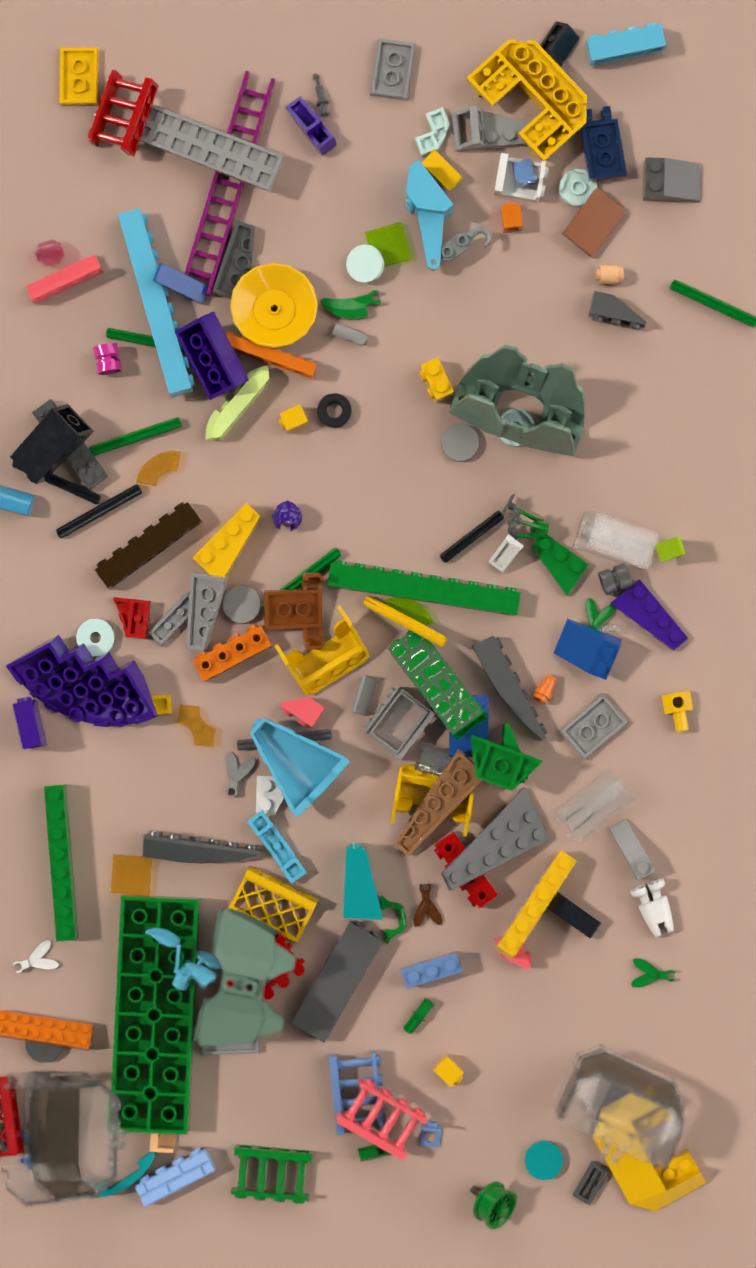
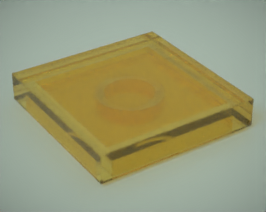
M114 854L111 893L149 896L152 858Z

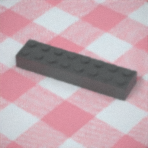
M50 399L33 411L32 414L40 423L52 408H56L57 405ZM85 443L66 459L89 490L108 477V474Z

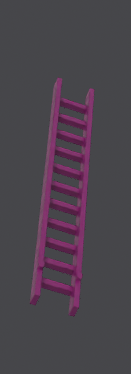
M246 70L227 134L232 135L233 130L254 136L252 143L257 144L275 79L271 78L266 94L246 89L250 76V71ZM244 94L264 100L261 112L240 107ZM238 112L259 118L256 130L235 125ZM216 171L184 273L187 276L190 273L194 274V277L203 280L210 279L206 292L207 296H211L245 184L242 181L237 184L220 179V173ZM220 184L237 189L234 202L213 196L216 185ZM211 202L232 207L229 219L208 214ZM206 219L227 225L223 238L202 232ZM200 238L221 243L218 256L197 250ZM195 255L216 261L212 274L192 268Z

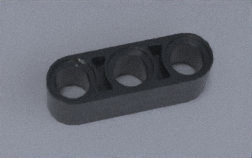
M556 892L547 906V909L590 939L601 925V922L558 892Z

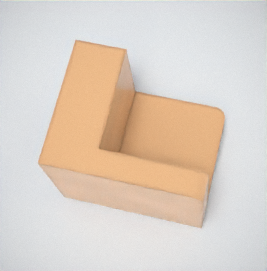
M151 1133L150 1152L173 1153L175 1150L176 1134Z

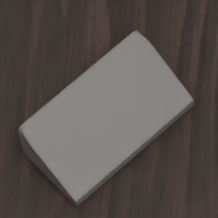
M366 675L362 676L352 708L354 713L364 716L367 714L376 679Z

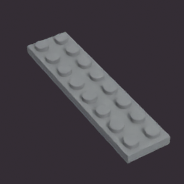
M152 105L140 139L142 143L267 192L271 191L285 158L284 155L156 105Z

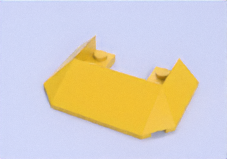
M507 40L466 78L477 97L482 96L491 107L499 102L516 85L539 107L542 112L518 133V136L531 149L530 153L540 160L545 161L586 124L587 95L536 41Z
M652 1082L600 1110L593 1138L630 1205L656 1212L706 1184L688 1149L653 1167L640 1143L638 1135L671 1118Z

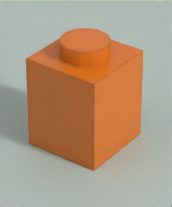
M515 202L504 203L500 208L503 232L522 230L520 204H515Z

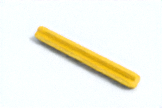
M370 595L366 596L363 601L366 607L440 647L445 645L447 641L446 636Z

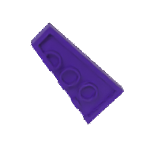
M640 579L610 603L611 606L617 608L626 617L636 622L638 626L648 631L672 651L688 639Z

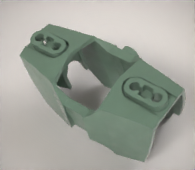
M504 345L492 354H483L468 369L458 384L448 413L486 433L517 442L529 448L569 456L575 455L584 428L585 397L584 389L577 384L572 368L563 363L546 365L545 369H542L537 364H527L528 359L517 347ZM516 390L536 397L544 405L539 425L528 429V427L517 425L505 419L502 420L496 407L503 392Z
M232 908L220 909L217 916L212 951L220 961L223 975L219 993L215 997L203 999L195 1032V1040L199 1041V1046L252 1043L256 1037L282 1031L284 1018L277 1014L268 1003L263 1002V989L266 979H272L279 974L292 971L296 957L275 943L274 935L279 932L278 930ZM232 980L235 983V985L233 987L228 986L227 981Z

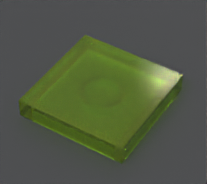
M401 222L365 232L368 245L374 246L381 252L384 259V267L412 259Z

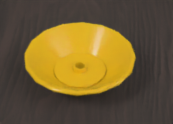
M277 263L256 266L244 274L233 289L230 303L233 322L241 334L258 346L271 348L292 345L304 337L315 322L318 307L314 287L306 276L289 265ZM277 307L278 310L276 312L271 311V308Z

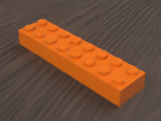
M226 332L234 352L309 379H314L317 370L315 362L310 360L307 362L299 356L297 358L293 357V354L288 352L282 353L277 348L271 349L270 347L258 346L252 341L247 340L244 336L238 337L233 332Z
M0 1010V1037L90 1051L94 1026L91 1024Z

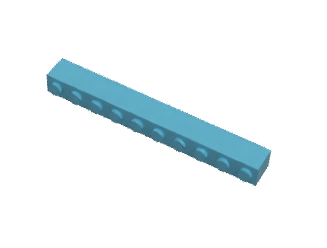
M140 208L118 214L169 395L173 398L193 392L192 386L195 383L192 374L188 375L187 368L190 367L187 356L183 357L181 351L183 347L174 332L179 327L177 321L172 320L171 314L174 313L172 303H168L166 296H169L168 289L153 282L157 270L156 260H159L156 249L151 247V243L154 240L151 231L147 232L145 226L149 224L146 213L142 214Z

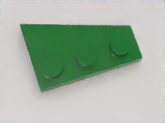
M546 535L545 538L539 537V540H536L531 547L566 596L589 566L588 563L549 535Z

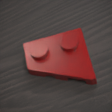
M114 597L113 600L117 605L118 615L123 623L126 637L147 639L151 601Z

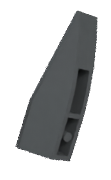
M151 830L149 833L144 834L142 857L180 863H220L261 855L262 850H258V846L247 844L246 848L239 847V843L227 842V845L220 844V840L208 839V842L200 841L201 837L189 836V839L181 838V834L170 833L168 836L162 835V831Z

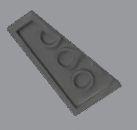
M236 220L212 293L231 299L233 289L240 278L251 270L255 226Z

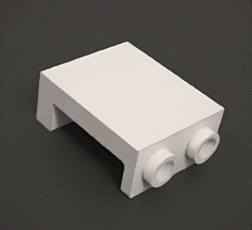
M501 153L494 195L539 202L540 197H544L546 186L542 185L543 178L547 179L549 167H545L546 161L542 160V163L531 161L534 175L538 178L537 183L518 188L512 164L513 162L522 161V159L508 157L509 154Z

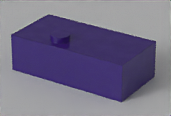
M214 311L174 331L209 400L249 381Z

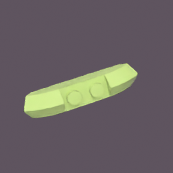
M262 366L247 373L249 381L243 383V387L239 386L234 391L233 399L231 401L227 400L221 407L222 412L214 410L206 427V440H222L270 382L268 366Z

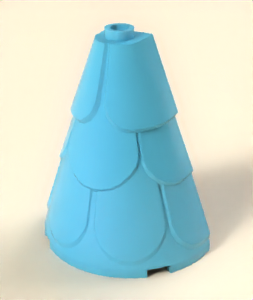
M258 718L251 725L253 729L250 734L263 762L267 763L276 785L279 786L291 812L297 818L343 772V769L351 762L344 755L319 745L318 742L295 733V730L269 719L263 718L261 720Z

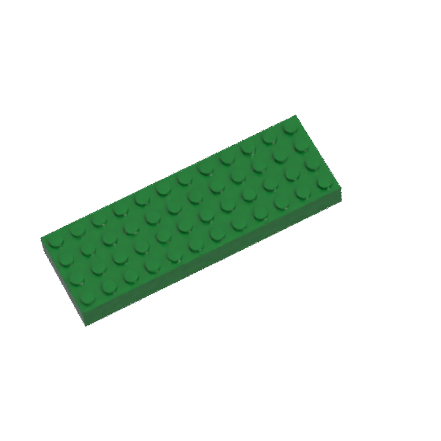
M146 895L121 896L109 1131L187 1135L189 1132L196 979L192 977L187 990H180L174 987L172 983L176 976L174 973L176 947L166 946L154 939L150 934H145V932L152 928H163L173 932L181 939L179 942L181 945L179 969L186 962L197 964L200 898Z

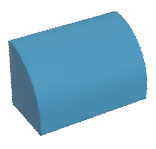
M0 485V509L30 517L36 495Z

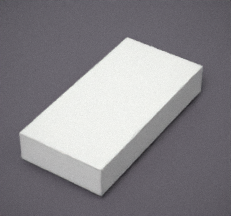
M508 534L488 562L504 573L524 545Z

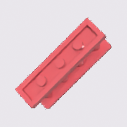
M359 1078L358 1083L362 1087L360 1093L348 1112H338L335 1117L336 1122L404 1161L407 1156L404 1144L418 1121L424 1124L427 1123L428 1120L425 1112L418 1107L413 1109L408 1106L409 1103L400 1097L398 1099L394 1098L387 1089L382 1088L381 1090L375 1087L376 1084L370 1079L366 1078L363 1080ZM370 1092L379 1098L365 1121L360 1123L355 1120V1114ZM388 1102L395 1106V1109L382 1130L377 1133L371 1129V1125L384 1103ZM403 1111L412 1117L399 1139L393 1142L388 1139V1133Z

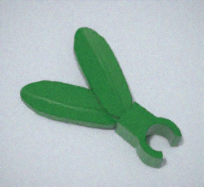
M588 598L586 601V613L591 625L590 627L598 630L599 626L613 614L614 607L608 605L597 614V608L593 599Z
M633 959L634 965L646 974L635 978L631 983L632 987H643L656 981L658 978L669 982L675 981L674 979L667 978L669 972L675 973L674 970L658 971V969L643 959Z

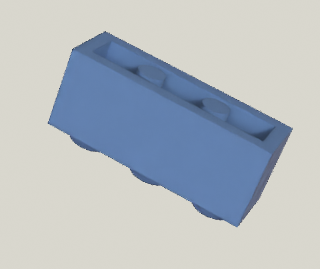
M454 951L402 967L401 972L408 989L460 973L462 969L457 952Z

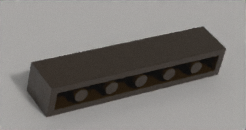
M188 502L178 504L174 508L175 511L173 513L163 515L158 519V524L148 526L143 530L144 534L139 538L137 536L133 537L127 542L128 546L123 549L121 547L116 549L110 559L106 560L105 558L97 564L95 571L108 589H112L202 523Z

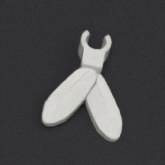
M46 940L33 951L29 959L14 962L13 965L19 963L22 966L21 970H16L15 973H20L30 966L40 969L57 968L59 966L58 962L42 958L49 950L51 941Z

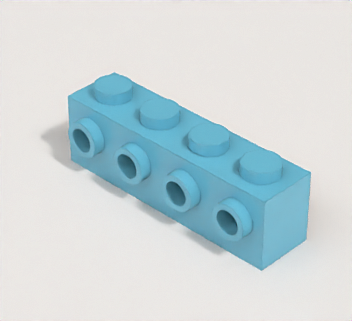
M653 22L641 28L633 26L622 32L614 30L609 32L608 35H592L586 40L585 46L591 67L662 52L665 50L666 42L662 24Z

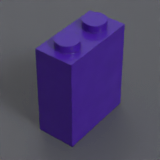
M31 697L17 699V703L12 705L22 748L32 749L47 745L37 700H32Z

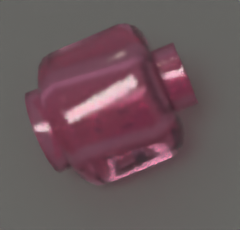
M54 239L39 243L37 246L38 250L35 251L37 262H42L45 267L60 263L62 257H64L61 243H57Z

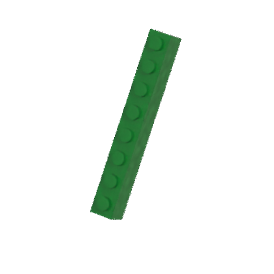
M66 784L44 786L56 942L76 940L79 936Z

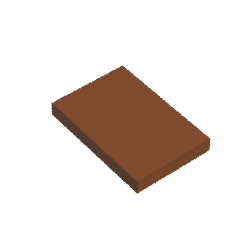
M595 188L562 235L588 256L593 257L626 211L598 188Z

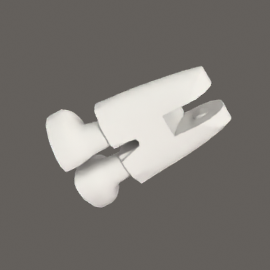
M663 878L647 883L653 901H650L645 884L630 890L632 897L640 899L642 904L638 905V908L655 938L661 936L659 923L664 922L668 933L674 931L667 896H661V889L665 886Z

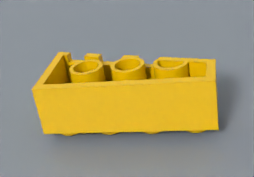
M245 503L193 556V559L210 575L227 577L261 520L260 515Z

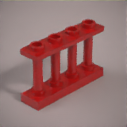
M112 69L111 74L107 78L105 91L101 95L99 108L95 112L92 128L88 132V141L96 147L99 146L100 140L121 145L120 149L123 152L134 157L159 85L153 79L145 77L142 84L122 80V76ZM119 87L140 92L137 101L132 102L116 98ZM116 105L134 110L131 119L127 120L111 116L112 106ZM106 123L127 127L125 136L121 138L103 133Z

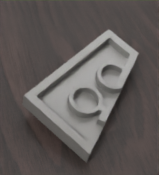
M482 111L485 147L482 149L527 145L518 136V133L530 123L529 121Z

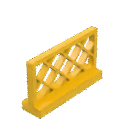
M249 866L229 908L247 914L279 932L282 930L286 938L298 943L318 899ZM247 880L254 883L256 891L246 893L244 885ZM268 890L272 893L274 899L264 902L261 892ZM258 893L261 903L251 906L248 896ZM245 897L248 905L247 908L240 909L234 906L238 899ZM282 899L288 900L291 908L281 910L278 901ZM275 902L278 912L268 915L265 905ZM262 906L265 916L260 918L254 916L252 909ZM302 907L309 911L306 917L298 919L295 909ZM292 911L295 920L285 923L282 913ZM280 915L282 925H272L270 917ZM297 923L299 929L297 936L290 934L287 926Z

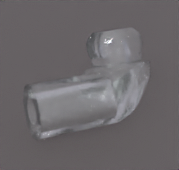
M606 624L600 631L610 635L623 633V624Z

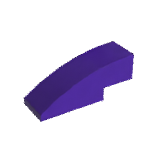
M301 96L285 107L322 156L337 146L334 136Z

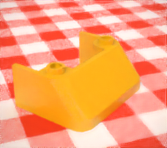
M340 605L337 608L344 619L335 624L333 631L336 636L326 641L321 649L312 650L304 656L299 650H293L284 655L279 645H275L285 665L306 695L317 693L369 659V651Z
M411 764L400 766L390 823L394 824L396 811L404 813L412 809V804L420 805L443 770ZM474 790L450 813L452 820L464 823L463 836L465 837L467 836L472 813Z

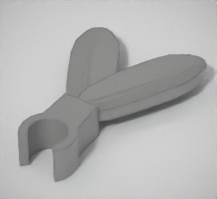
M229 752L226 762L231 781L226 789V795H228V790L232 788L235 790L233 796L236 797L238 781L243 779L252 770L255 759L250 758L238 768L235 755Z

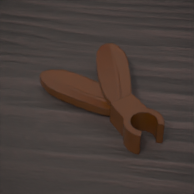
M421 883L419 885L422 901L413 918L415 927L422 924L427 912L434 923L442 924V916L430 900L431 886L429 883L427 884L429 886L427 891L421 889Z

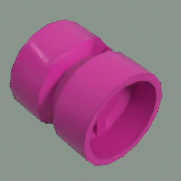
M106 343L93 347L95 359L98 360L96 363L98 375H109L122 371L121 361L117 358L119 355L117 343Z

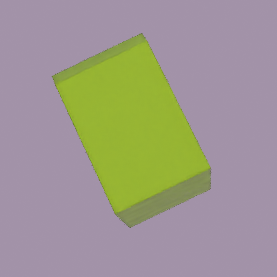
M680 536L655 544L661 563L686 554Z

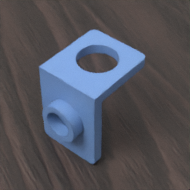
M531 159L513 162L512 166L518 188L537 183L538 178L534 175Z
M427 1121L426 1124L422 1123L421 1146L439 1147L442 1126L438 1122ZM428 1131H433L436 1134L435 1141H426L425 1134Z

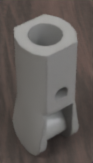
M336 323L332 335L360 346L366 344L367 338L363 333Z

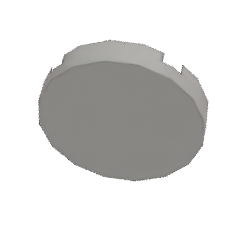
M464 423L448 427L441 439L443 452L449 459L457 462L471 459L479 447V437L476 431Z
M245 585L229 589L223 599V610L226 616L237 623H248L254 620L261 608V601L257 592Z

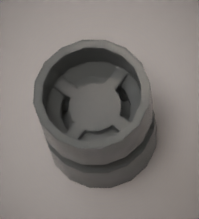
M624 563L613 567L612 571L606 569L598 572L605 595L617 592V588L623 590L632 586Z

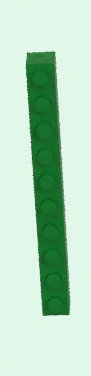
M335 560V563L330 565L328 587L517 616L521 592H517V588L506 587L505 590L498 589V585L487 584L486 587L479 586V582L468 581L467 584L460 583V579L449 578V581L441 580V576L430 575V578L422 577V573L411 572V575L403 574V570L392 569V572L384 571V567L373 566V569L365 568V564L354 563V566L346 565V561Z

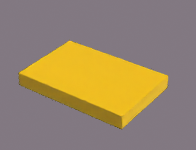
M60 48V105H98V48Z

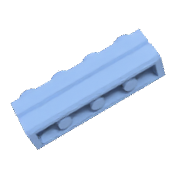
M195 1148L189 1152L190 1156L186 1158L180 1156L173 1160V1165L167 1168L163 1165L155 1170L156 1173L150 1177L148 1174L140 1177L135 1185V1189L144 1206L147 1207L214 1172L216 1167L207 1149Z

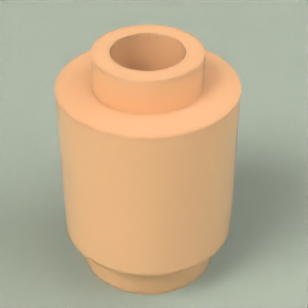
M600 265L599 269H596V281H599V284H618V282H623V267L618 265Z

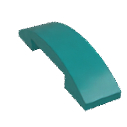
M149 1152L141 1157L137 1162L140 1168L116 1184L110 1186L106 1180L92 1189L88 1196L90 1198L105 1197L129 1187L146 1172L157 1152Z

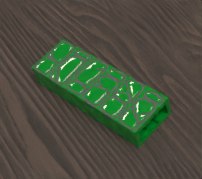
M408 630L404 637L393 641L390 647L387 648L456 741L488 718L484 710L431 641Z

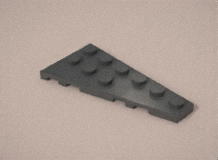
M525 787L509 801L505 808L487 824L478 836L441 873L449 891L550 840Z

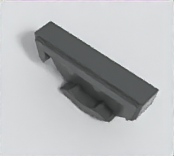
M25 1041V1049L28 1055L40 1063H48L55 1060L64 1048Z

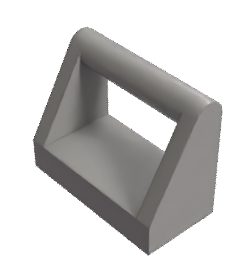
M476 105L452 113L455 151L460 152L484 148L482 109ZM470 116L472 141L462 144L460 117Z

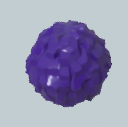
M288 500L278 504L272 514L275 527L280 529L283 523V526H290V532L300 526L303 518L300 508Z

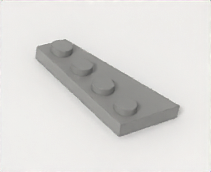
M196 572L191 573L186 649L207 650L228 577Z

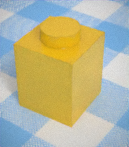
M300 404L279 413L281 419H278L282 430L286 429L288 433L309 424Z
M447 1054L433 1068V1071L450 1087L453 1084L456 1086L464 1078L462 1076L463 1070Z

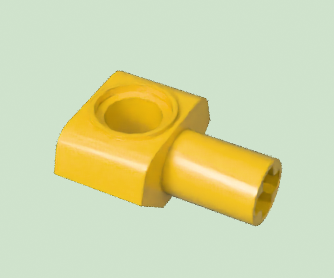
M690 691L661 695L664 713L673 714L676 732L689 730L686 711L693 710ZM675 697H679L682 701V705L679 708L673 705Z

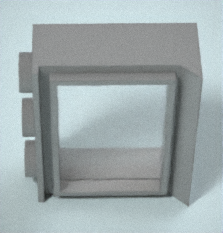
M398 686L397 689L393 687L387 694L388 701L385 705L381 702L375 710L377 713L376 717L373 720L369 718L363 727L366 729L364 731L365 734L401 760L434 717L435 713Z

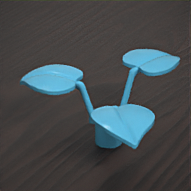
M152 928L145 932V934H150L154 939L166 946L176 947V965L174 969L176 976L172 984L177 989L187 990L192 977L203 988L215 980V973L201 964L205 963L212 969H222L218 958L204 950L197 951L196 957L200 959L197 964L186 962L179 969L181 948L179 942L181 939L173 932L163 928Z

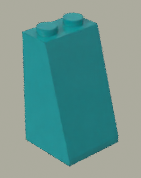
M350 843V846H346L343 918L382 920V911L366 847H362V843Z

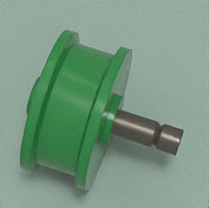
M494 1181L483 1190L476 1186H473L470 1190L471 1193L477 1196L473 1207V1215L480 1221L484 1220L488 1228L498 1229L512 1216L517 1204V1195L512 1190H505V1186L501 1182Z

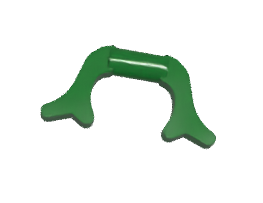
M381 895V909L385 910L386 908L393 907L398 913V928L395 930L384 929L386 934L385 943L388 944L394 935L405 930L407 925L406 915L402 904L388 901Z

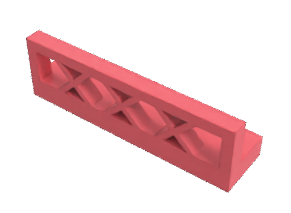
M94 254L27 285L26 288L33 303L37 304L104 272Z

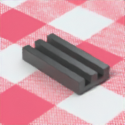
M591 1161L572 1195L590 1206L609 1171ZM593 1168H596V1170L594 1171L592 1177L590 1178L589 1182L587 1183L585 1189L583 1190L582 1194L579 1195L580 1190L582 1189L583 1185L585 1184V1182H586L587 1178L589 1177L590 1173L592 1172ZM601 1171V1172H602L601 1177L599 1178L598 1182L596 1183V1185H595L594 1189L592 1190L591 1194L589 1195L588 1199H586L585 1196H586L587 1192L589 1191V1189H590V1187L592 1186L594 1180L596 1179L597 1175H598L599 1172Z

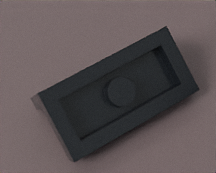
M556 21L540 46L561 67L580 37L569 24Z

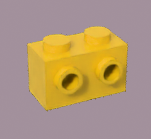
M438 357L420 365L421 371H419V375L422 381H426L429 387L426 390L430 399L434 398L435 402L438 403L453 396L454 391Z

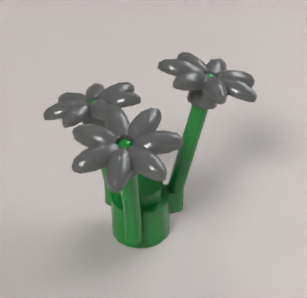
M512 494L502 511L503 517L507 509L513 511V513L509 514L511 520L507 523L508 534L516 540L517 538H532L539 540V537L545 538L548 533L549 523H545L543 519L537 518L516 507V504L512 503L515 494ZM522 514L533 520V522L524 521L519 515ZM522 524L531 527L530 532L533 534H517V532H512V530H516L517 525Z

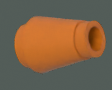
M547 674L534 690L533 698L543 704L551 701L557 679Z

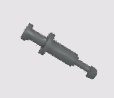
M314 73L313 80H316L318 98L316 105L321 107V117H327L330 115L326 108L329 101L325 99L323 86L319 82V75Z

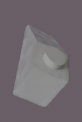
M626 819L609 828L636 880L639 881L656 872Z

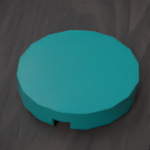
M541 1140L533 1143L527 1149L524 1162L531 1176L539 1180H549L557 1176L561 1171L563 1156L560 1149L554 1143Z

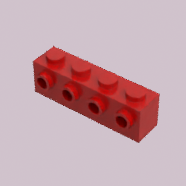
M453 831L434 844L436 846V849H434L439 859L444 858L448 863L445 867L465 849ZM484 874L459 886L462 891L467 890L470 895L467 899L473 907L477 905L479 909L498 896Z

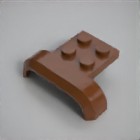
M318 572L303 573L302 589L264 590V629L302 628L305 649H321L325 645L322 632V581H324V577Z

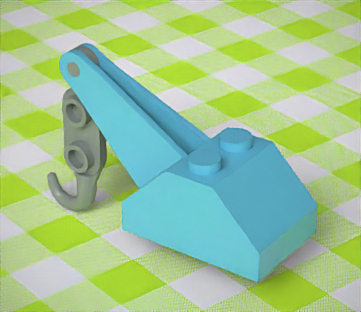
M419 159L409 166L405 207L410 214L414 213L418 217L427 268L435 271L439 268L442 261H452L469 248L474 237L478 234L486 236L484 247H487L491 242V234L484 227H476L470 231L458 233L442 245L443 222L453 213V203Z

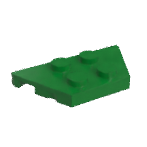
M471 735L475 778L513 791L542 764L543 760Z

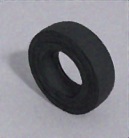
M328 394L318 404V417L324 425L330 428H338L345 425L351 417L350 402L341 394ZM336 403L341 406L342 413L339 417L332 418L327 414V408L330 404Z

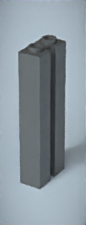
M357 920L348 923L291 1021L293 1025L324 1043L383 943L381 934L374 930L371 932L364 929L365 925Z

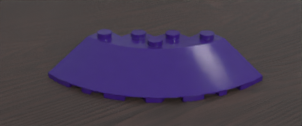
M57 635L6 665L15 680L20 685L23 684L31 692L30 695L33 698H38L44 703L45 707L56 713L60 712L69 716L71 720L83 721L100 727H123L129 724L143 723L158 716L145 677L135 660L118 667L110 652L94 659L84 643L68 650L61 637Z

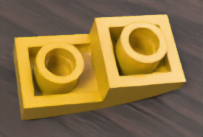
M435 149L422 161L424 167L449 192L463 179Z

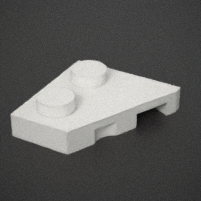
M257 776L256 814L263 810L267 815H275L284 796L279 786L276 785L273 776Z

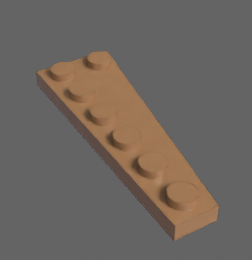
M460 749L453 755L394 841V845L407 856L483 781L475 778L474 762Z

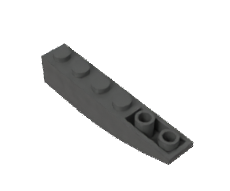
M493 635L473 645L472 647L489 681L501 699L530 731L541 740L546 739L545 734H547L543 723H538L536 719L538 713L534 706L530 707L527 700L530 698L525 689L521 690L518 684L521 680L516 672H512L510 668L512 663L508 655H503L501 651L503 645L500 639H495Z

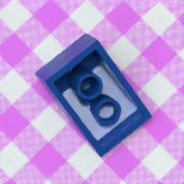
M567 618L554 654L591 675L607 680L620 649L621 639Z
M472 695L488 717L486 720L457 741L449 731V757H453L458 749L468 757H473L471 735L488 740V695Z

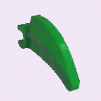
M373 290L370 294L355 298H322L321 304L329 313L336 317L356 320L368 317L366 309L371 305L379 306L381 301L372 299L373 296L379 295L378 290Z

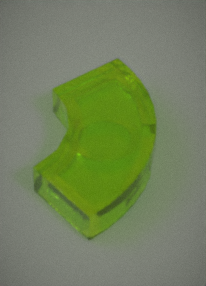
M389 598L384 600L386 605L425 626L433 623V619L427 610L412 600L406 598Z

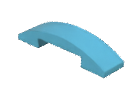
M263 810L247 820L291 884L307 873L297 856Z

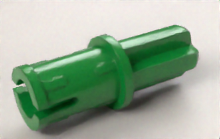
M424 998L416 1011H412L413 1014L405 1023L403 1029L407 1033L412 1034L418 1025L425 1021L424 1018L435 1005L427 998Z

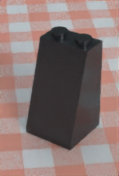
M69 404L52 408L13 452L10 458L14 461V465L17 468L22 469L27 474V478L31 482L39 484L44 482L93 434L94 430Z

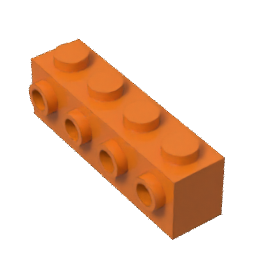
M255 624L246 629L247 633L241 636L238 633L230 637V642L226 644L221 642L213 646V651L209 653L204 651L196 655V660L193 663L203 682L272 647L261 625L257 627Z

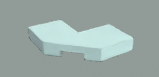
M443 107L426 113V118L432 132L415 138L421 157L429 155L434 149L439 151L449 130L450 123Z

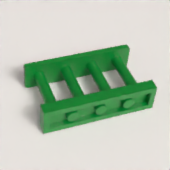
M236 1144L234 1155L240 1159L238 1187H232L231 1195H235V1198L245 1199L246 1196H252L255 1200L274 1198L273 1201L275 1202L293 1200V1203L304 1204V1201L309 1200V1194L303 1193L305 1168L308 1162H312L313 1151ZM250 1157H258L259 1160L257 1189L245 1188L247 1163ZM269 1159H277V1162H279L276 1191L265 1190L266 1168ZM289 1160L296 1161L298 1164L296 1193L284 1192L286 1163Z

